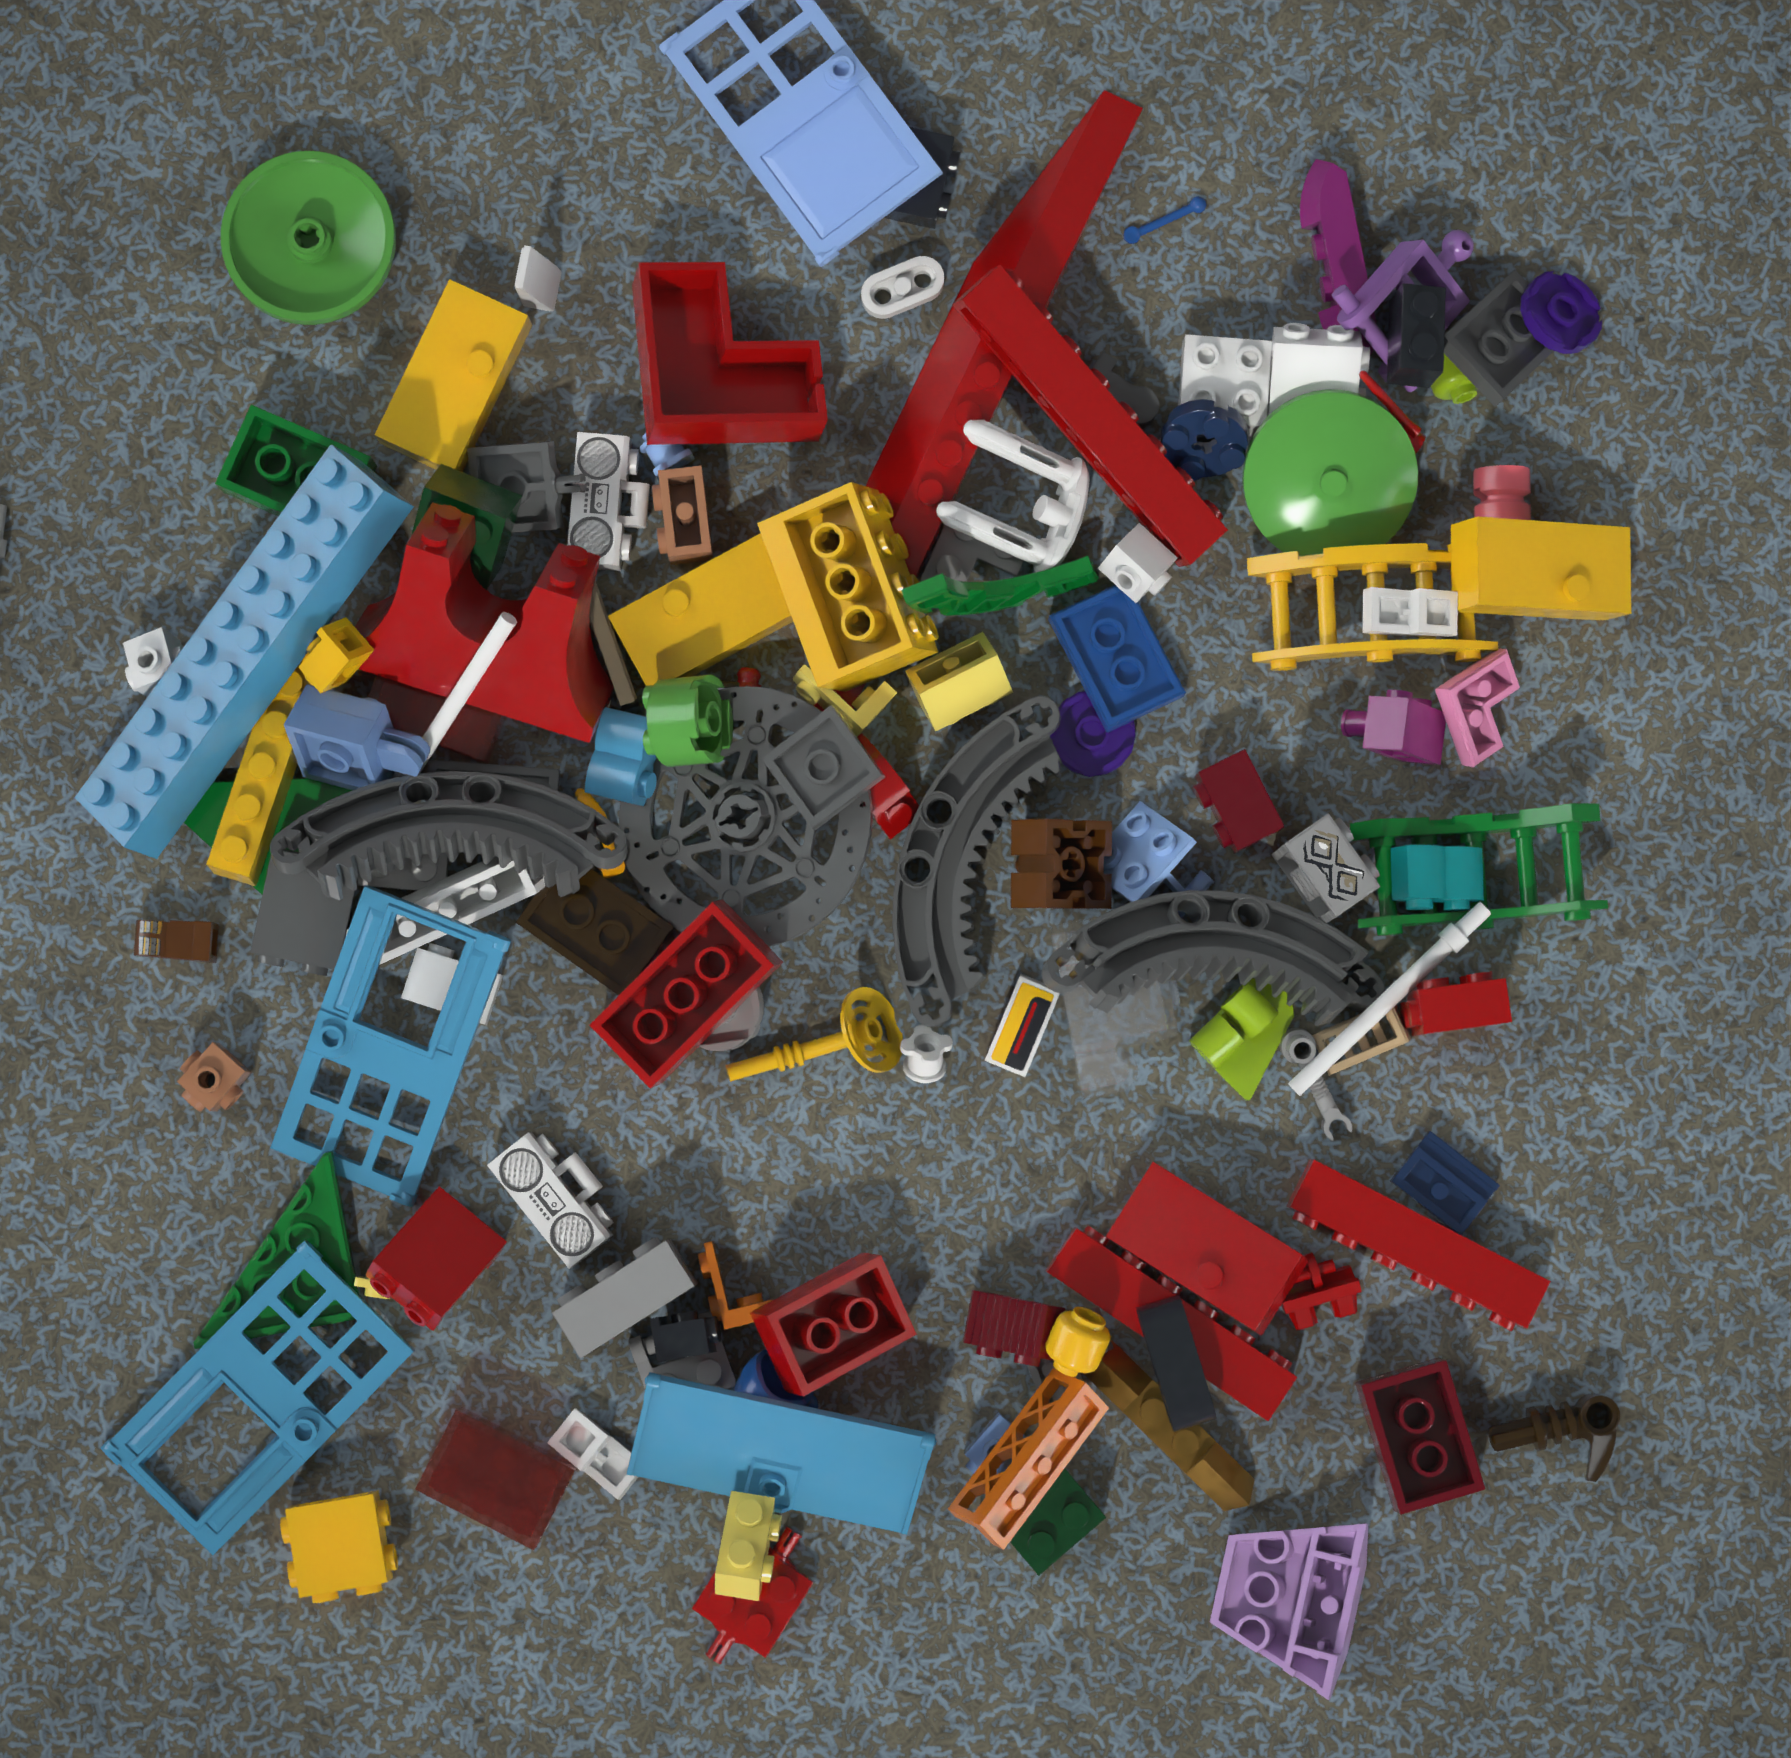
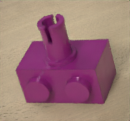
M1387 690L1386 697L1369 696L1367 711L1346 709L1341 717L1342 734L1346 737H1364L1362 748L1399 762L1441 765L1446 720L1442 711L1432 707L1431 700L1413 698V693L1408 691Z

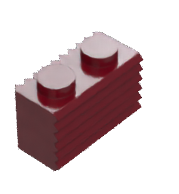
M972 1290L963 1343L977 1345L975 1354L1002 1359V1353L1005 1351L1015 1353L1013 1360L1015 1363L1040 1367L1041 1359L1053 1360L1047 1354L1045 1343L1057 1317L1066 1309L1025 1299Z

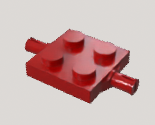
M786 1526L773 1548L769 1547L768 1555L774 1556L772 1577L770 1583L762 1582L759 1601L715 1594L714 1573L692 1607L694 1611L711 1621L717 1631H719L714 1642L705 1653L711 1659L720 1645H722L713 1660L716 1663H722L734 1642L747 1645L766 1658L815 1581L797 1570L788 1558L799 1539L802 1538L801 1534L794 1532L785 1546L786 1541L793 1532V1529Z

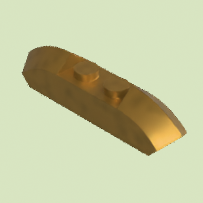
M1111 1340L1114 1349L1104 1354L1094 1372L1083 1374L1223 1511L1249 1506L1255 1479L1200 1425L1173 1432L1159 1385Z

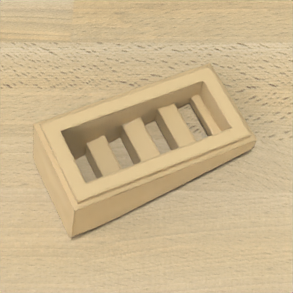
M1397 1004L1386 1014L1395 1037L1387 1040L1380 1022L1376 1023L1372 1030L1378 1044L1371 1047L1366 1035H1364L1358 1041L1362 1051L1354 1054L1352 1048H1350L1344 1054L1345 1059L1334 1063L1327 1070L1329 1076L1403 1045L1412 1039L1408 1029L1404 1028ZM1360 1014L1313 1034L1318 1052L1320 1053L1330 1044L1328 1038L1334 1035L1337 1037Z

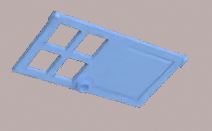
M723 0L679 34L676 32L662 42L659 49L674 64L815 256L817 264L822 267L840 254L838 251L942 175L943 172L814 0H795L803 12L761 44L738 14L755 0ZM728 22L747 47L749 53L706 84L685 53ZM813 24L834 54L795 85L791 86L770 58V55ZM759 64L781 95L738 127L716 96Z

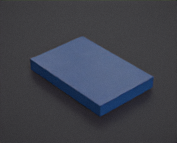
M1116 585L1049 615L1048 621L1107 733L1185 696L1186 692L1139 602L1135 603Z

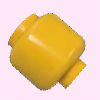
M1074 1307L1073 1311L1061 1312L1045 1343L1047 1354L1054 1360L1053 1366L1056 1370L1065 1375L1076 1377L1078 1373H1091L1097 1369L1111 1340L1109 1330L1105 1327L1106 1320L1101 1315L1084 1307Z

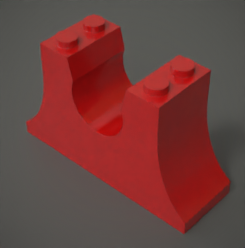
M432 502L406 544L397 591L380 602L368 605L355 625V628L374 649L372 654L359 667V670L448 698L501 613L507 612L516 618L517 623L465 704L590 743L598 727L605 707H608L614 692L612 680L608 677L597 658L590 632V603L601 556L589 553L579 546H567L558 543L528 598L517 601L502 599L484 589L475 579L471 569L470 557L472 549L476 544L475 517L461 512L454 506L439 505Z

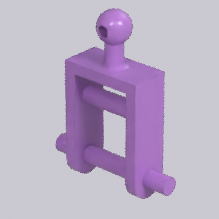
M1453 230L1446 234L1442 241V251L1437 257L1424 240L1400 242L1355 295L1346 285H1341L1332 293V297L1342 308L1337 316V321L1345 330L1357 327L1383 360L1378 373L1385 382H1387L1388 338L1370 315L1394 288L1398 290L1403 283L1414 284L1407 274L1411 270L1422 285L1446 288V329L1470 302L1469 298L1448 272L1455 262L1466 260L1473 252L1474 242L1466 231ZM1403 386L1407 392H1412L1418 388Z

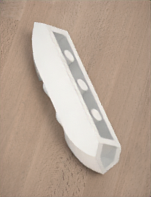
M495 856L488 865L484 864L483 861L402 897V899L468 925L538 893L545 887L544 875L535 880L531 879L529 866L521 873H517L514 861H511L505 868H501L499 858ZM397 915L380 964L446 935V933Z

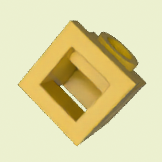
M347 617L320 627L316 632L318 637L306 649L310 654L298 667L303 672L305 679L320 694L345 684L374 651L372 646Z

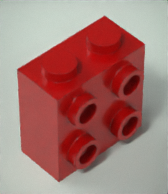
M1489 971L1459 977L1460 984L1450 985L1449 977L1423 980L1416 985L1417 990L1406 995L1407 1002L1400 1003L1404 1028H1411L1412 1036L1510 1023L1512 1022L1506 978L1493 980V973Z

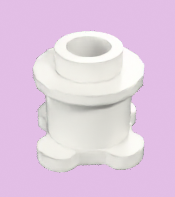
M925 1025L916 1026L910 1038L901 1041L900 1050L904 1055H907L903 1061V1071L906 1076L919 1083H931L941 1079L946 1073V1061L943 1058V1053L952 1049V1038L948 1035H940L932 1031L931 1027Z

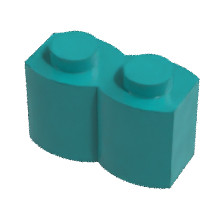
M1404 845L1391 848L1392 901L1406 902L1407 910L1433 909V903H1443L1444 911L1470 910V903L1484 901L1482 848L1438 845Z

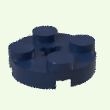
M1198 399L1188 401L1174 408L1168 415V421L1162 426L1161 443L1167 450L1165 457L1175 468L1180 467L1185 470L1193 481H1197L1202 477H1213L1227 473L1232 469L1241 467L1245 462V453L1248 446V427L1243 416L1229 405L1227 411L1221 407H1215V401ZM1204 434L1207 439H1215L1211 442L1202 443L1197 441V436Z

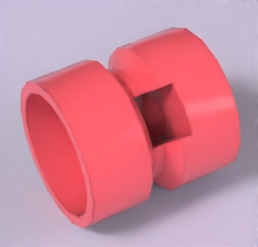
M1496 465L1477 468L1473 471L1474 496L1481 499V503L1474 507V517L1531 520V505L1524 501V497L1531 493L1530 468L1518 465Z

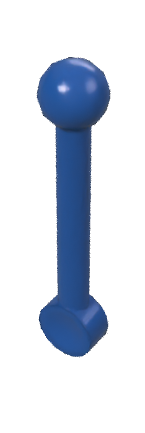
M1197 196L1191 199L1189 205L1142 227H1128L1124 231V240L1129 244H1135L1139 241L1140 236L1189 213H1202L1206 209V201L1204 198Z

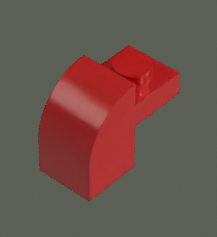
M861 733L857 736L858 740L885 775V778L873 786L870 791L873 819L891 840L912 823L919 805L909 792V788L888 761Z

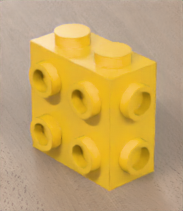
M379 1490L291 1505L285 1509L286 1517L280 1518L282 1539L284 1544L290 1543L293 1561L287 1563L288 1579L291 1588H298L299 1598L311 1596L312 1603L327 1602L339 1599L338 1591L353 1588L356 1589L357 1596L383 1591L382 1583H387L393 1578L392 1571L398 1570L396 1548L394 1543L387 1544L385 1526L391 1525L389 1504L387 1499L380 1500Z

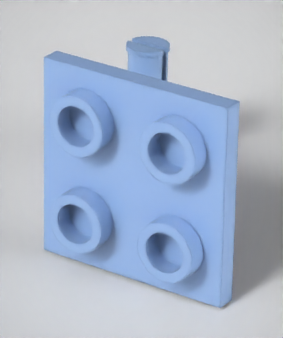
M1139 801L1112 832V856H1104V874H1112V889L1130 902L1148 898L1162 881L1173 892L1188 890L1206 891L1214 884V881L1202 870L1199 871L1185 889L1170 872L1197 842L1193 837L1143 802ZM1178 911L1179 916L1183 918L1186 913Z

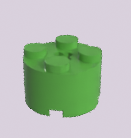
M710 674L660 679L654 685L644 688L642 699L647 710V729L643 734V746L648 755H656L658 760L667 767L723 761L725 757L720 755L722 749H729L732 743L733 715L729 699L721 700L717 688H724L718 677Z

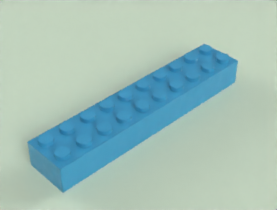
M332 444L328 447L75 796V799L123 847L155 859L159 857L308 653L307 647L318 637L316 632L320 627L330 623L414 508L412 504L361 460Z

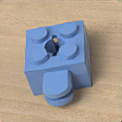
M306 684L284 723V728L303 777L350 790L391 779L395 772L415 777L421 771L423 763L430 754V747L422 737L393 728L385 704L370 697L359 698L343 694L334 688L320 694L314 686Z

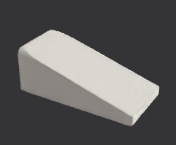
M526 245L521 250L514 285L520 301L524 307L554 311L562 272L547 258L531 246Z

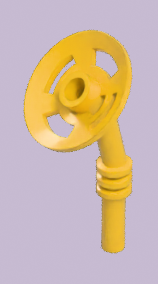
M860 987L854 989L847 994L842 1003L840 1013L841 1032L801 1044L797 1040L792 1041V1046L785 1043L782 1049L779 1046H774L773 1052L727 1064L725 1067L729 1081L777 1068L782 1072L785 1071V1066L793 1069L795 1063L800 1067L804 1065L805 1060L848 1048L856 1061L867 1070L875 1073L889 1071L897 1065L902 1055L900 1046L903 1034L896 1024L894 1008L880 992L873 988ZM860 1000L867 1003L866 1007L859 1006L852 1009V1004L855 1001ZM857 1014L863 1015V1019L857 1021L855 1016ZM879 1015L885 1025L888 1042L881 1040L883 1030L880 1022L876 1019ZM870 1045L873 1049L871 1051L865 1050V1046ZM879 1054L884 1057L880 1062L867 1060V1058H873Z

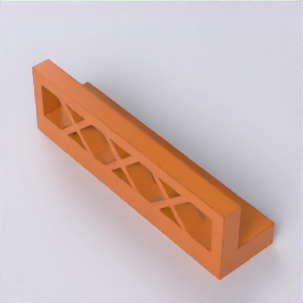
M1053 1368L948 1507V1510L958 1519L976 1527L993 1545L1004 1550L1105 1415L1109 1407L1086 1382L1065 1375ZM1060 1385L1067 1388L1059 1400L1049 1403L1050 1398ZM1039 1422L1035 1432L1023 1439V1434L1029 1426ZM1012 1458L1008 1468L997 1474V1469L1002 1462ZM985 1494L984 1500L975 1512L968 1510L976 1497Z

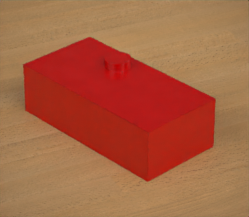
M723 899L713 901L589 1026L651 1089L662 1084L783 961Z
M1155 1162L1151 1163L1106 1235L1108 1239L1261 1336L1308 1263V1260L1301 1253Z

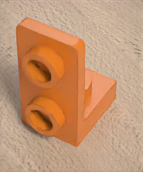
M714 1241L703 1243L705 1252L698 1253V1259L703 1279L712 1278L716 1294L708 1296L712 1316H717L718 1321H722L724 1330L753 1323L750 1312L772 1301L773 1298L763 1301L762 1292L736 1299L738 1307L730 1309Z

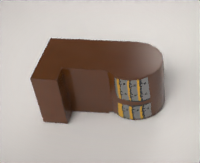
M136 920L134 956L216 963L219 924L207 921L170 920V922Z

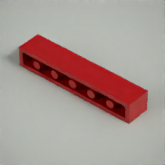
M1314 1159L1309 1160L1286 1207L1295 1211L1292 1217L1293 1220L1313 1230H1316L1318 1224L1333 1230L1334 1233L1331 1239L1354 1251L1358 1244L1374 1251L1370 1259L1394 1271L1397 1264L1413 1271L1410 1280L1431 1291H1434L1437 1284L1452 1292L1449 1298L1450 1301L1470 1311L1474 1310L1476 1304L1492 1312L1488 1319L1489 1321L1511 1332L1515 1325L1528 1328L1551 1282Z
M1087 1225L1083 1232L1074 1227L1046 1269V1272L1144 1337L1136 1307L1179 1295L1183 1289L1162 1275L1155 1281L1144 1274L1142 1270L1146 1264L1124 1250L1119 1257L1107 1249L1105 1246L1109 1239ZM1181 1299L1205 1379L1266 1421H1269L1297 1379V1376L1288 1371L1293 1363L1270 1349L1267 1355H1264L1252 1347L1256 1338L1235 1324L1229 1331L1215 1322L1219 1313L1198 1299L1193 1306Z

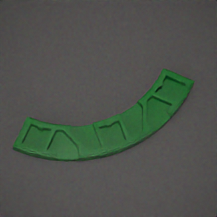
M1085 556L1043 571L994 581H958L948 578L942 573L901 589L906 604L922 613L929 614L932 612L931 608H939L940 613L945 616L968 615L1021 606L1026 600L1045 591L1047 598L1054 597L1098 582L1099 577L1089 556Z

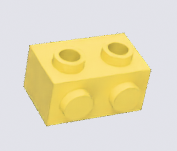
M983 632L905 670L918 702L935 731L952 725L960 719L985 706L992 705L999 699L1013 693L998 654Z
M731 1491L715 1571V1594L759 1601L762 1582H771L774 1556H769L768 1550L770 1541L778 1542L782 1515L774 1514V1497Z

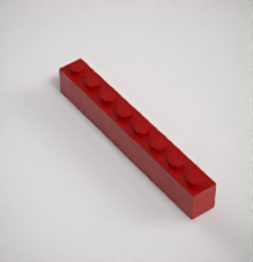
M1001 265L989 270L952 304L953 307L1138 521L1177 557L1176 565L1178 567L1191 565L1228 531L1221 522L1223 515L1220 510L1209 500L1203 501L1193 489L1195 483L1190 475L1180 467L1175 469L1165 457L1167 450L1154 435L1149 434L1147 436L1136 423L1139 421L1137 414L1127 403L1123 401L1118 402L1108 391L1110 384L1105 376L1095 368L1090 370L1080 358L1082 355L1081 349L1069 336H1061L1051 324L1053 317L1041 303H1033L1022 291L1025 286L1020 277L1009 268L1004 270Z

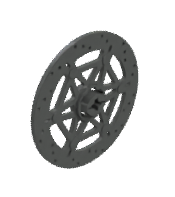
M731 687L718 690L721 700L729 699L733 721L744 720L746 723L744 738L731 743L730 748L722 749L720 754L726 757L738 751L740 752L732 779L728 780L709 770L708 764L667 767L656 758L653 773L656 774L657 781L653 795L647 798V804L644 806L620 801L619 828L626 837L627 855L625 861L631 877L643 898L663 920L678 931L683 932L706 909V907L687 896L666 871L669 863L680 860L719 893V900L723 899L770 947L807 933L832 914L846 898L854 886L868 854L873 824L872 797L869 789L838 813V831L831 856L825 865L819 863L813 857L817 830L812 829L807 823L804 843L800 845L784 826L785 821L798 814L799 810L794 804L782 810L778 796L786 792L781 785H769V769L761 758L776 747L771 743V734L774 726L779 725L795 733L822 711L812 704L782 691L764 687ZM763 710L762 721L759 723V713ZM754 750L758 751V779L756 781L744 778ZM669 771L678 779L670 833L668 836L656 840L653 832L654 802L660 781L664 773ZM697 774L719 785L720 788L712 799L706 795L694 780ZM690 790L705 808L706 813L683 828L682 822L687 792ZM737 790L756 794L760 792L765 798L757 799L740 794L730 795ZM744 810L752 811L751 816L745 819L746 826L736 824L745 816ZM706 825L708 826L712 836L710 841L685 845V839ZM627 827L629 828L628 833L625 832V829ZM730 836L748 841L760 839V841L749 846V844L730 843L725 837ZM779 836L796 855L794 862L771 850V845ZM850 847L853 848L852 852H849ZM720 849L721 878L717 879L694 859V855ZM659 852L658 857L651 860L649 859V856L651 854ZM733 855L746 858L736 886L732 884ZM759 855L783 868L781 873L750 884ZM818 876L825 880V886H822L817 881ZM795 877L806 886L803 894L779 909L747 916L744 913L746 898Z

